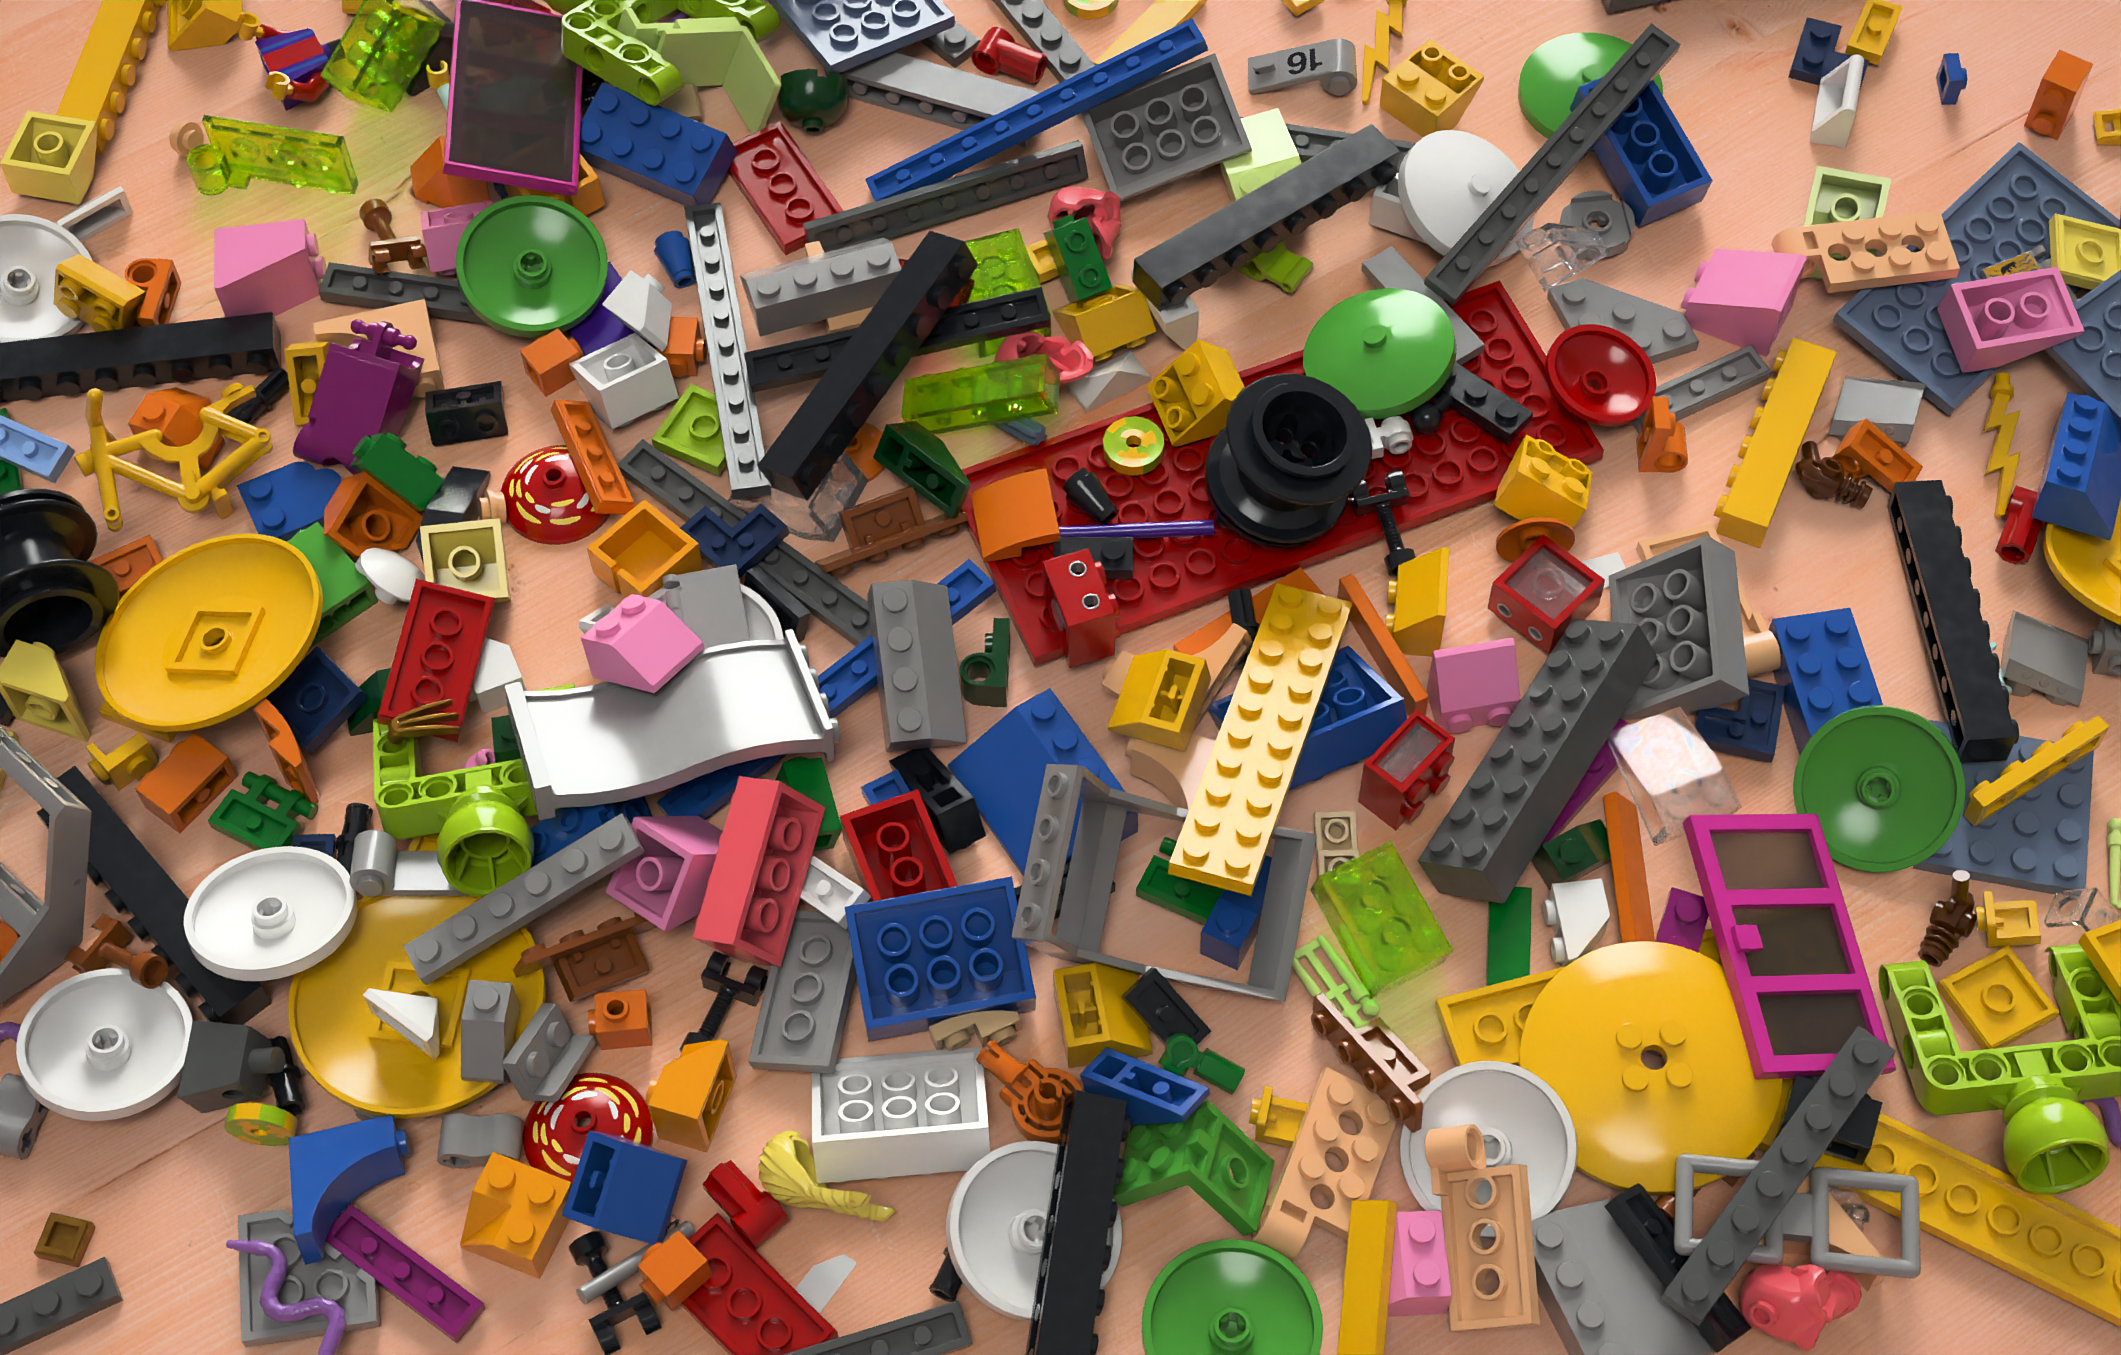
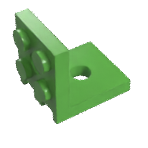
M1209 1100L1202 1102L1185 1122L1140 1124L1130 1129L1122 1156L1124 1160L1122 1178L1118 1185L1115 1184L1113 1199L1121 1207L1188 1185L1243 1236L1257 1232L1275 1161ZM1230 1168H1231V1170H1232V1172H1233L1234 1179H1233V1177L1231 1176Z

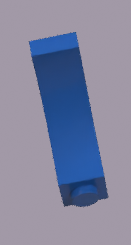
M393 1115L381 1116L288 1138L294 1238L305 1265L323 1261V1249L328 1232L340 1213L354 1199L384 1181L405 1175L404 1156L411 1155L410 1144L406 1130L398 1131Z

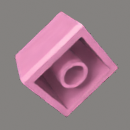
M305 219L214 229V289L225 317L273 312V315L276 316L319 295L318 291L321 279H323L326 272V264L323 256L318 257L317 236L315 233H309Z
M1715 249L1709 262L1703 260L1698 268L1694 279L1695 282H1698L1696 288L1689 287L1685 293L1681 308L1686 310L1685 318L1692 329L1742 348L1751 344L1758 354L1767 357L1794 303L1807 257L1801 254Z
M699 816L634 817L631 826L645 852L613 871L606 893L663 931H670L700 913L708 886V878L712 872L719 848L720 836L723 831Z

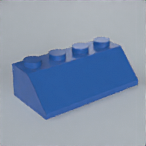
M2068 392L2053 429L2031 517L2110 541L2121 498V428L2107 403L2098 401L2088 395Z

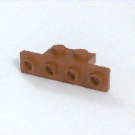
M907 486L839 511L838 514L850 549L817 560L815 564L820 567L822 572H829L831 576L842 574L852 569L851 563L865 558L866 562L877 561L887 557V550L901 545L902 549H908L924 543L923 537L937 532L938 536H943L956 532L960 529L959 523L969 519L967 513L960 510L957 518L952 519L945 513L924 521L914 487Z
M636 912L634 913L635 917L624 921L620 917H614L602 922L597 926L598 930L584 935L583 930H578L562 937L559 940L560 944L546 948L545 944H538L526 949L521 953L522 958L513 968L515 977L518 978L554 965L571 1003L646 975L650 969L634 935L657 928V926Z
M1322 992L1315 995L1311 1021L1316 1032L1321 1037H1326L1337 1049L1341 1060L1346 1065L1351 1064L1361 1075L1367 1089L1372 1093H1377L1385 1101L1396 1121L1403 1122L1412 1133L1420 1130L1422 1126L1423 1103L1414 1092L1430 1083L1431 1072L1380 1017L1355 1029Z

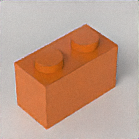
M2059 49L2041 79L2024 126L2058 140L2075 112L2093 63Z
M193 731L184 741L177 743L172 748L165 760L143 776L135 790L146 809L178 833H181L238 776L228 756Z

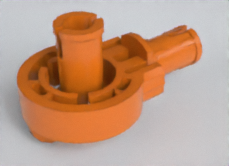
M995 1040L987 1043L989 1051L983 1047L976 1057V1061L982 1064L1005 1085L1001 1089L999 1097L1012 1108L1013 1121L1019 1132L1031 1141L1058 1144L1065 1101L1061 1095L1063 1094L1066 1099L1071 1095L1070 1090L1072 1092L1076 1090L1083 1091L1079 1082L1064 1070L1051 1067L1044 1068L1035 1059H1031L1028 1062L1029 1066L1026 1063H1019L1001 1048Z

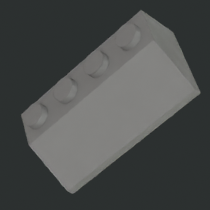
M883 237L741 274L740 279L761 337L874 307L902 268L892 242Z
M917 580L872 583L867 598L886 752L966 744L967 738L948 587Z

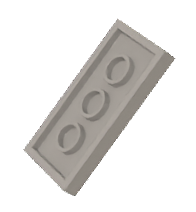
M796 910L781 967L770 966L748 1060L753 1069L834 1074L856 971L848 928L846 930L818 911Z

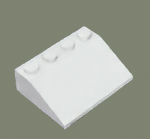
M982 1046L959 1048L954 1051L945 1049L840 1058L836 1061L834 1074L812 1072V1146L817 1183H841L851 1180L886 1179L897 1176L968 1171L980 1159L989 1154L990 1139L984 1066L976 1061Z

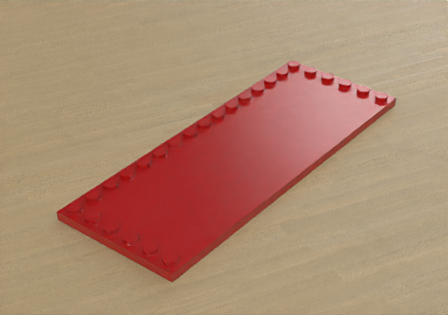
M1500 280L1466 292L1454 306L1446 300L1444 301L1485 344L1483 353L1461 366L1533 412L1531 423L1507 444L1452 407L1442 414L1441 426L1431 434L1420 433L1413 427L1411 417L1414 409L1397 415L1401 416L1410 425L1414 436L1411 448L1402 454H1392L1390 450L1384 447L1383 457L1371 459V464L1364 480L1368 488L1369 497L1387 493L1384 478H1387L1386 473L1396 470L1402 471L1410 496L1407 504L1392 508L1399 533L1496 498L1498 486L1526 434L1535 440L1541 439L1548 442L1556 452L1569 459H1577L1585 465L1603 458L1604 449L1587 421L1571 413L1553 394L1546 378V355ZM1304 349L1238 372L1244 387L1253 381L1269 375L1289 373L1306 376L1303 365ZM1433 396L1425 403L1432 404L1437 397ZM1153 402L1045 440V442L1041 441L1038 446L1030 445L962 469L971 486L961 511L967 513L969 520L965 521V524L981 557L982 553L971 493L999 480L1045 468L1047 469L1058 526L1100 525L1094 518L1066 499L1067 494L1062 489L1069 477L1082 468H1086L1089 473L1095 472L1112 503L1119 510L1115 518L1108 524L1214 520V535L1133 539V579H1106L1107 584L1104 585L1107 595L1113 593L1119 606L1120 617L1115 619L1120 635L1226 597L1235 589H1247L1289 574L1300 567H1308L1385 538L1377 512L1355 516L1354 507L1350 502L1349 495L1344 513L1337 523L1318 539L1304 546L1271 548L1244 539L1230 528L1222 529L1221 526L1216 524L1215 510L1211 506L1206 493L1204 479L1207 454L1212 441L1217 435L1178 447L1173 446ZM1137 416L1146 418L1159 427L1164 437V455L1160 464L1154 470L1143 475L1130 476L1119 473L1108 465L1104 459L1103 437L1106 429L1113 422L1124 417ZM1386 418L1374 419L1376 428L1381 427V423ZM1136 444L1128 445L1132 448L1138 447V445ZM1054 542L1022 547V556L984 562L1034 666L1064 656L1044 606L1042 561L1054 558ZM1055 606L1066 633V623L1064 621L1059 606Z

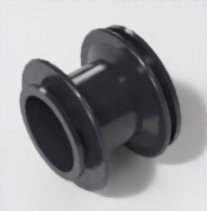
M1281 373L1265 376L1253 381L1241 390L1232 402L1227 415L1226 427L1215 437L1208 451L1204 479L1206 493L1211 506L1219 518L1232 531L1258 545L1271 548H1294L1315 541L1337 523L1344 513L1348 502V495L1360 485L1367 475L1371 464L1373 447L1370 431L1365 419L1357 407L1342 392L1314 377Z
M23 489L0 494V657L5 658L16 639L29 644H33V642L43 643L49 646L55 652V655L68 651L100 630L106 623L109 615L113 614L118 606L120 591L113 575L102 566L88 562L97 544L98 533L95 522L79 501L60 491Z

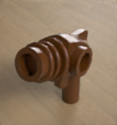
M1814 441L1805 442L1802 445L1804 459L1796 463L1795 469L1800 480L1807 484V491L1820 499L1832 498L1837 493L1836 502H1839L1845 496L1843 503L1846 504L1852 499L1850 506H1857L1862 509L1867 503L1873 488L1866 485V481H1862L1858 485L1859 478H1855L1851 482L1853 478L1852 472L1848 473L1844 479V470L1840 462L1830 457L1821 459L1817 444Z
M1965 870L1953 872L1951 896L1947 902L1939 900L1935 904L1930 916V923L1933 925L1926 928L1927 934L1924 936V941L1920 943L1919 957L1932 966L1939 967L1943 961L1948 960L1949 954L1953 952V949L1959 947L1958 940L1960 937H1969L1975 927L1977 915L1972 913L1975 901L1973 895L1969 892L1970 874Z

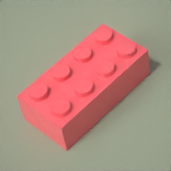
M739 776L735 792L731 798V806L725 827L720 836L719 848L712 872L708 878V886L702 907L696 919L693 939L740 961L781 967L825 811L824 806L780 781Z

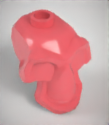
M1080 187L1062 188L1053 196L1050 202L1048 220L1051 229H1054L1053 221L1073 214L1074 220L1086 217L1103 262L1107 261L1112 256L1113 242L1121 234L1120 197L1111 191L1101 192L1095 189Z
M1033 331L1006 336L999 345L994 359V367L998 375L1023 394L1033 397L1036 403L1041 406L1048 405L1052 397L1063 386L1086 377L1092 370L1094 363L1092 353L1082 342L1076 341L1072 344L1071 341L1064 337H1045Z
M1813 1264L1796 1268L1783 1265H1763L1751 1270L1745 1277L1739 1292V1306L1745 1321L1754 1328L1779 1340L1795 1343L1800 1349L1809 1351L1815 1346L1816 1341L1819 1339V1333L1824 1329L1826 1323H1831L1833 1320L1853 1311L1858 1306L1862 1297L1861 1286L1857 1279L1848 1272L1829 1270L1826 1275L1822 1267Z

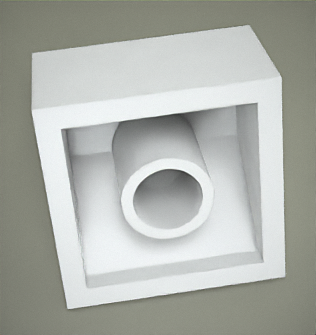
M636 333L569 363L573 375L594 412L611 429L627 426L635 418L650 411H658L664 408L667 403L679 398L668 360Z

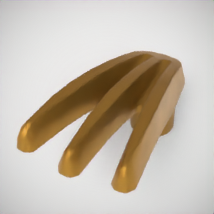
M446 699L433 702L395 717L389 723L388 741L392 744H399L404 737L459 734L461 728L457 726L430 725L457 720L459 718L458 713H440L423 716L452 706L453 700Z

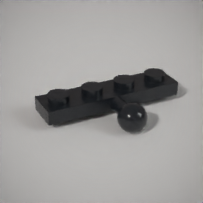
M1455 362L1449 378L1434 395L1437 399L1432 404L1424 403L1415 408L1411 421L1413 427L1418 432L1431 434L1441 426L1442 414L1452 407L1509 444L1531 423L1533 412Z

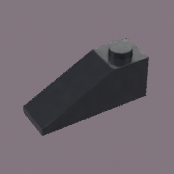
M452 466L443 483L427 505L420 526L477 521L479 516L478 498H484V493L491 477L490 471ZM419 528L416 537V544L423 561L421 533Z
M929 748L912 749L889 760L892 770L898 769L910 791L919 790L938 839L950 854L957 850L965 849L973 842L986 836L974 797Z

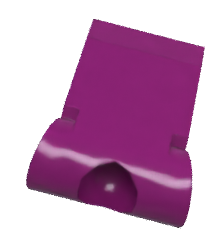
M361 319L352 321L350 325L352 332L364 334L372 342L355 337L349 347L335 343L330 344L308 414L309 422L302 428L294 442L293 455L295 457L322 466L343 464L351 474L356 475L358 472L350 467V464L356 457L352 452L364 436L367 435L370 438L373 434L383 433L386 435L387 432L397 437L399 436L424 359L393 349V347L400 345L407 350H412L417 346V340L412 335L406 336L401 334L399 329L393 328V324L387 321H381L380 323L372 322L370 324L364 323Z

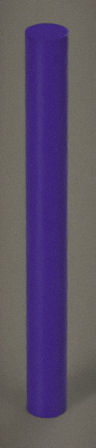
M1213 519L1058 526L1060 537H1133V539L1214 535Z

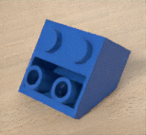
M589 1130L562 1216L595 1229L649 1244L662 1243L688 1160L621 1136Z

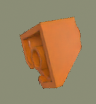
M476 131L461 132L459 160L484 165ZM445 136L438 137L410 166L415 197L427 205L432 203L440 208H447L490 200L487 181L442 174Z
M177 387L148 393L128 424L133 435L157 429L163 434L162 444L181 447L190 444L199 437L203 430L199 412L202 408L211 405V402L207 397ZM220 434L212 448L198 458L200 470L208 471L225 444L223 435Z
M364 471L342 479L324 509V535L354 558L360 557L366 549L370 548L397 551L408 547L422 522L423 516Z

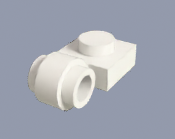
M1401 416L1386 418L1381 423V427L1376 428L1373 417L1365 419L1371 435L1372 459L1383 457L1384 447L1390 450L1392 454H1402L1411 448L1414 436L1409 423L1403 420Z

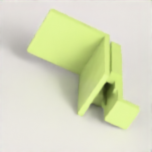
M625 8L623 10L617 31L627 37L632 36L662 55L664 60L677 68L685 85L694 84L696 87L722 85L751 134L765 128L780 91L781 82L747 26H741L736 17L675 19L674 23L641 24L632 8Z

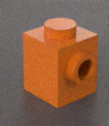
M670 317L667 347L663 352L656 348L668 360L672 377L697 376L699 362H705L706 340L701 338L698 318Z
M558 328L547 335L538 337L532 344L520 350L526 374L546 397L576 379L569 363L584 357L575 339H567Z
M646 989L595 994V1009L588 1010V1028L590 1035L597 1036L601 1050L652 1046L651 1005Z
M679 1230L663 1244L658 1242L652 1245L642 1256V1262L637 1265L643 1279L639 1284L642 1291L655 1305L663 1301L671 1311L712 1277L708 1260Z

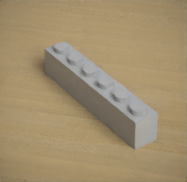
M896 51L839 73L848 80V98L961 130H966L1039 94V92L1032 91L1029 88L1003 83L996 79L978 76L961 69H953L928 60L899 54ZM825 70L826 77H829V73ZM1031 138L1016 145L1027 148Z

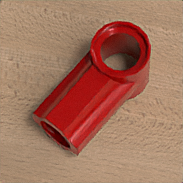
M991 27L971 55L975 67L986 74L993 75L1000 70L1032 84L1039 83L1047 65L1046 54L1016 43L1012 35L1000 27Z
M2015 486L2004 515L2006 522L1995 550L2002 557L2003 561L2015 565L2020 562L2028 563L2037 542L2039 531L2043 530L2046 521L2031 517L2038 492Z
M731 1160L716 1166L702 1184L708 1195L730 1217V1222L734 1229L754 1249L758 1248L789 1221L787 1214L780 1204L767 1191L760 1192Z

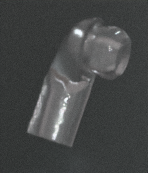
M1829 1186L1830 1194L1862 1232L1865 1222L1869 1223L1870 1212L1861 1197L1848 1187Z

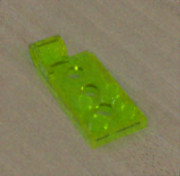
M209 115L203 116L202 123L210 144L196 146L188 153L186 163L196 189L200 193L209 196L218 195L228 187L247 189L251 179L353 195L359 184L344 136Z

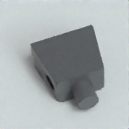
M193 1021L177 1098L201 1113L259 1099L264 1091L266 1075L280 1073L284 1069V1052L280 1047H272L270 1039L250 1026Z

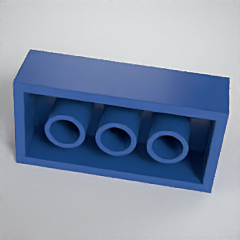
M1602 78L1578 87L1570 107L1571 112L1576 109ZM1654 80L1651 81L1593 147L1594 152L1622 200L1633 211L1638 228L1702 202L1713 181Z
M603 82L581 120L580 154L590 166L685 206L711 203L738 152L726 133L659 105H649L632 94Z
M1851 608L1772 619L1769 631L1775 636L1781 654V666L1779 669L1773 670L1776 684L1785 686L1783 705L1799 755H1801L1813 734L1833 717L1858 707L1883 705Z

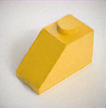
M330 340L292 343L284 350L295 425H303L309 422L308 414L331 344Z

